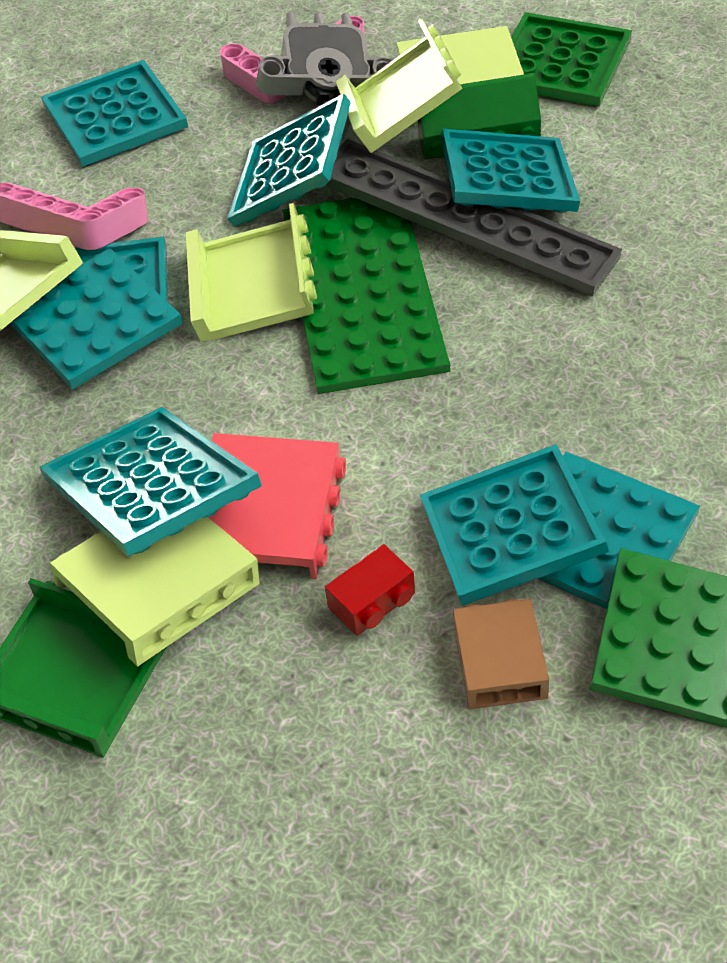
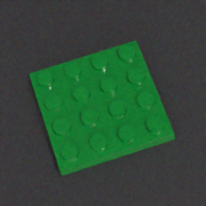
M525 12L511 39L523 73H534L539 96L600 107L631 41L632 30Z
M621 548L617 556L589 690L727 728V576Z

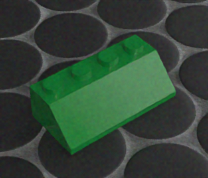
M534 73L460 84L463 89L418 120V138L425 160L444 157L441 144L442 128L541 136V113Z

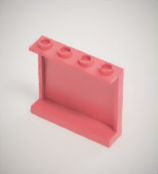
M213 433L211 441L259 474L262 486L250 492L246 498L223 506L208 518L257 558L258 563L309 567L311 579H317L319 566L325 567L327 563L328 546L324 544L326 536L331 537L333 534L334 515L331 514L332 507L339 506L340 486H337L338 479H344L346 473V458L340 457L339 443Z

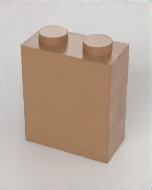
M508 599L501 603L486 605L470 604L463 608L453 609L454 632L469 710L548 699L549 676L531 599Z

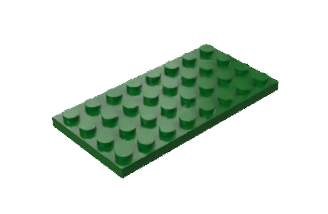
M357 198L295 207L298 215L304 214L308 232L303 235H306L308 238L311 254L306 255V257L310 258L314 271V276L309 277V280L313 281L317 293V299L312 300L314 314L303 316L317 393L323 394L451 372L450 361L411 221ZM290 208L282 209L284 221L290 220Z

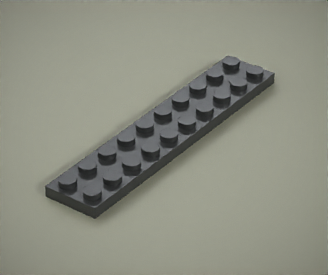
M346 139L339 146L331 179L326 184L330 188L590 296H593L619 261L622 252L621 248L519 207L495 208L491 205L475 204L473 206H465L460 203H454L449 179L377 150L370 153L366 146L350 139Z

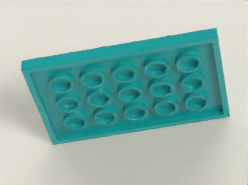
M163 407L39 467L44 479L128 557L132 554L146 551L151 544L167 536L180 533L187 525L201 518L214 515L218 509L233 501L246 498L250 492L262 486L259 474Z

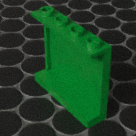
M30 578L28 584L34 596L0 647V720L104 758L166 648L137 667L128 658L125 642L72 591L56 587L55 582L52 581L44 583Z

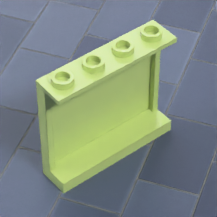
M420 19L418 22L426 37L360 85L354 87L345 74L336 80L340 95L345 94L351 101L348 116L353 130L370 153L463 89L457 79L461 76V73L449 54V50L442 41L440 34L433 24L427 27L423 19Z
M507 26L441 36L442 41L449 50V54L461 73V76L457 78L460 84L524 74ZM423 38L397 42V56L403 54Z
M294 203L289 204L290 220L206 243L203 242L198 229L186 232L191 323L201 342L216 340L314 314L312 300L317 299V293L313 281L309 280V277L314 276V271L310 258L306 257V255L311 254V249L307 236L303 235L308 232V227L304 214L298 215Z
M0 230V331L83 264L68 236Z
M208 517L201 518L187 525L180 533L167 536L151 544L146 551L132 554L129 557L108 537L99 532L50 562L55 586L59 588L68 587L125 642L128 658L137 667L260 584L257 558Z

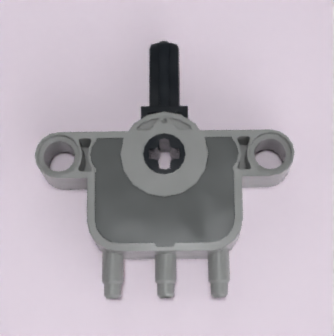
M288 12L286 14L287 29L284 32L280 56H266L262 58L259 64L256 86L260 92L266 95H303L305 92L310 99L316 101V105H323L340 96L336 80L344 74L353 86L357 87L393 60L387 57H368L364 33L352 24L350 14L348 13L342 14L341 24H325L323 14L320 12L314 14V23H297L295 13Z

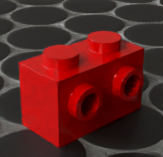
M382 544L324 586L328 608L358 636L366 629L376 627L383 617L393 609L402 607L410 601L415 594L414 571L385 544Z

